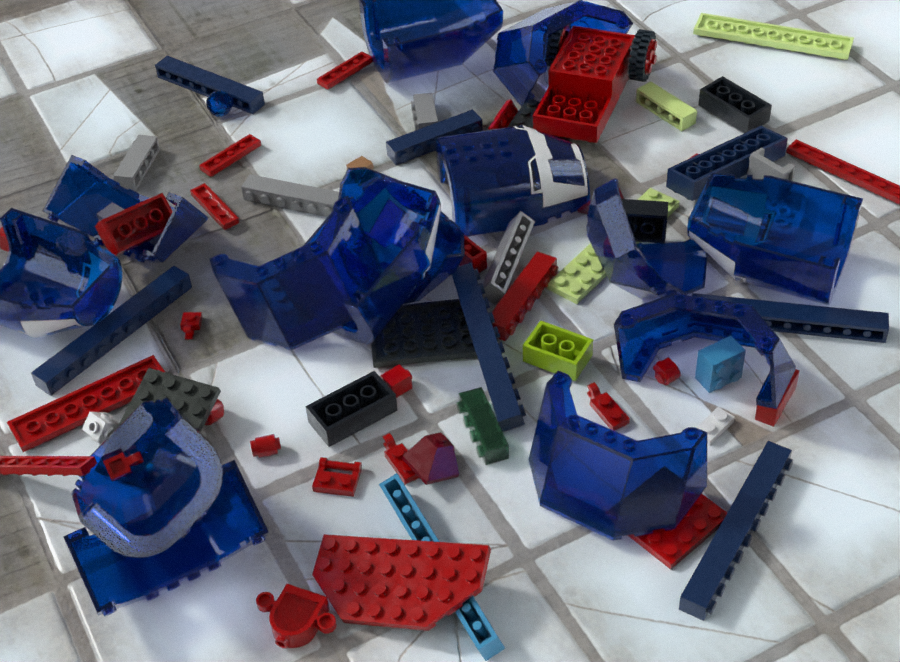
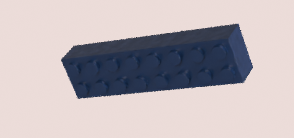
M759 126L668 168L666 187L688 200H696L710 193L711 185L724 186L747 175L750 162L749 157L760 148L765 149L764 157L772 162L784 157L788 138L768 128Z

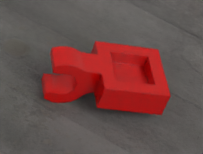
M183 312L180 327L181 331L185 332V340L193 339L194 330H200L203 318L202 312Z
M139 451L128 457H125L122 452L103 462L113 482L131 474L130 467L139 465L144 460Z

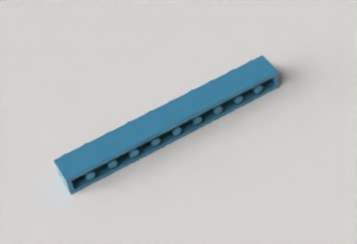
M397 473L379 484L412 540L440 542ZM474 596L463 602V606L456 610L455 613L485 661L506 649Z

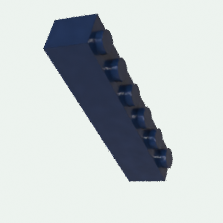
M472 109L386 141L387 156L395 165H399L483 133L482 118Z

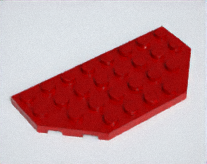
M324 534L312 575L344 623L429 631L444 616H450L462 607V603L471 596L475 597L482 592L491 548L489 545Z

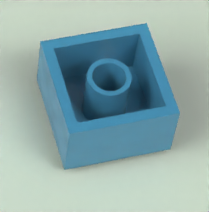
M732 336L698 350L695 379L709 393L719 390L729 383L738 381L742 378L746 350Z

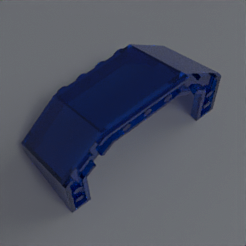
M583 0L546 8L498 33L493 72L522 107L528 99L535 98L531 91L540 75L544 74L548 68L545 62L549 35L571 24V29L573 26L627 34L633 22L625 12Z
M71 155L42 212L48 215L47 218L56 223L59 221L93 238V242L103 246L104 243L95 228L99 221L97 213L112 202L123 209H127L149 199V197L141 195L130 188L126 189L120 186V183L106 176L86 160ZM169 192L166 199L175 207L170 206L173 212L161 236L122 254L127 257L133 255L135 256L134 259L142 263L145 261L163 263L209 217L185 198Z
M349 196L343 197L334 203V211L315 241L263 265L256 266L232 260L226 254H219L209 259L212 271L249 339H258L263 341V343L283 346L285 349L292 351L362 319L365 307L373 300L377 293L376 288L380 282L384 281L386 275L372 238Z
M673 293L621 311L614 322L622 379L641 382L660 349L672 346L674 341L681 339L683 342L694 337L720 341L732 336L741 346L753 347L761 356L767 359L770 372L756 398V405L777 409L796 370V366L780 338L751 305Z
M557 371L546 383L528 459L539 505L612 541L620 540L622 536L634 534V537L651 534L653 530L662 528L665 531L675 529L707 487V432L695 427H688L681 433L639 441L577 415L570 392L572 379L568 374Z
M235 460L214 468L211 480L200 487L201 491L198 494L191 492L182 499L118 528L105 531V536L99 537L98 533L89 536L86 527L63 536L69 555L97 615L103 614L105 617L116 612L118 608L145 598L147 601L160 596V591L166 588L168 591L174 590L181 586L179 582L187 578L189 582L201 576L200 572L206 569L209 572L216 570L222 566L221 562L252 544L255 546L266 540L265 537L269 531Z

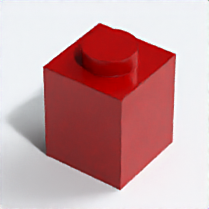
M400 364L380 375L382 380L396 394V398L412 389V374Z

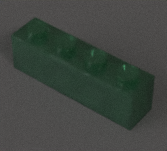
M482 387L459 393V402L456 403L459 414L463 413L464 425L470 429V438L472 443L477 445L478 457L483 458L485 465L509 459L508 442Z

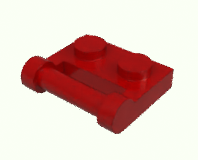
M321 457L312 485L313 492L354 497L362 471V462L347 463L331 461L328 458ZM326 469L352 471V474L329 472Z

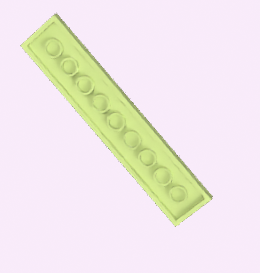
M706 13L700 14L693 34L786 49L792 52L816 54L823 57H834L840 60H848L854 37Z
M649 188L637 199L668 202V217L679 207L680 203L679 200L652 188ZM594 239L550 280L547 289L578 304L642 242Z

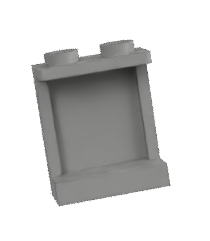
M760 148L749 157L747 183L780 202L791 194L796 166L789 163L785 167H781L765 158V149Z

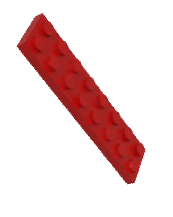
M152 355L7 422L8 427L22 452H25L85 424L89 412L109 413L130 403L148 368L162 372L165 371L155 356Z

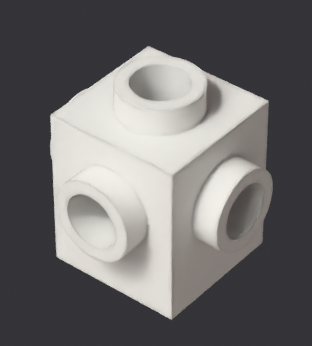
M89 412L82 430L89 434L93 441L102 443L103 441L111 440L119 423L109 413Z

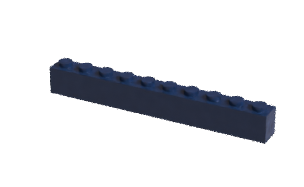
M472 263L450 269L500 429L504 432L525 425L523 417L526 416L523 404H518V400H521L518 389H513L512 385L516 383L512 372L508 373L507 371L510 365L507 357L503 358L502 356L505 350L502 341H497V338H500L497 326H492V323H495L492 311L488 312L487 310L491 307L488 298H483L482 294L486 292L483 283H478V280L481 279L478 268L474 269Z
M172 266L32 371L31 375L35 385L52 396L192 288L189 274L176 266Z
M692 293L690 323L886 343L889 332V313Z
M767 441L681 594L678 610L703 621L708 613L712 614L717 604L715 600L717 596L722 597L726 588L725 581L731 580L735 571V563L739 564L743 557V548H748L750 545L752 531L757 532L761 522V515H766L769 508V500H774L777 493V485L781 486L785 479L784 472L791 469L793 459H790L791 449Z

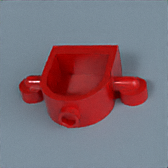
M286 584L277 601H275L273 594L270 592H262L256 598L258 610L270 612L269 621L275 644L283 649L298 648L308 644L313 640L318 630L324 634H329L336 629L335 616L328 613L330 609L326 596Z

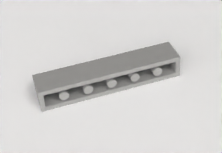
M251 174L241 186L243 199L246 201L338 219L346 207L343 192Z
M522 211L509 222L483 282L486 292L482 294L483 298L487 297L488 301L492 304L506 293L535 223L533 219Z

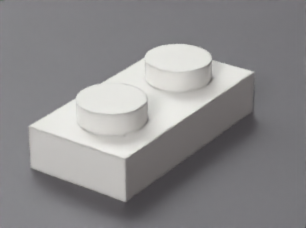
M717 407L694 429L693 436L710 446L734 423L735 417Z

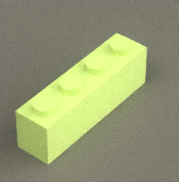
M650 81L637 88L636 102L681 132L696 124L697 110Z

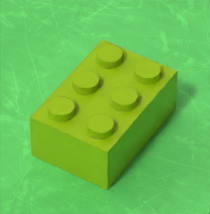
M541 320L523 344V362L573 381L577 380L593 356V339Z

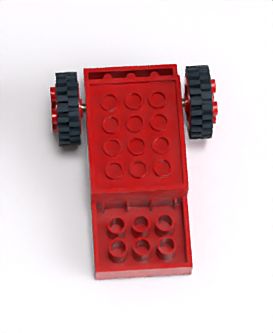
M553 16L542 38L544 43L542 51L543 63L545 66H550L548 70V89L533 114V129L542 134L597 143L628 79L641 82L648 80L652 71V64L655 65L657 55H655L657 48L656 33L639 29L635 35L579 26H573L571 29L569 18Z

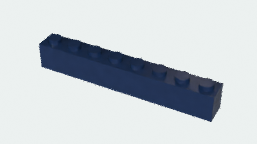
M166 56L155 64L158 78L250 114H255L265 105L262 91L173 57Z

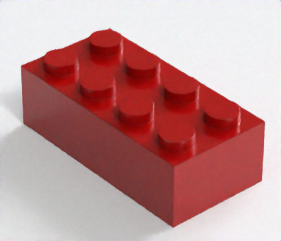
M160 193L100 220L95 225V228L113 258L175 229L180 224L164 194Z

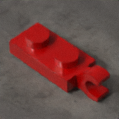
M595 382L587 385L590 390L587 392L588 397L591 399L590 406L612 432L629 424L630 418L607 392L601 394Z
M390 433L382 436L385 441L383 445L386 448V451H384L385 458L403 483L406 485L418 479L419 477L402 459L403 455L408 451L404 444L396 445Z

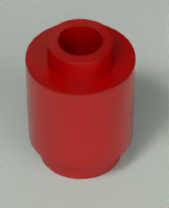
M274 434L256 437L255 440L250 441L253 457L258 456L261 458L276 455L278 450L281 449L279 437L275 438Z

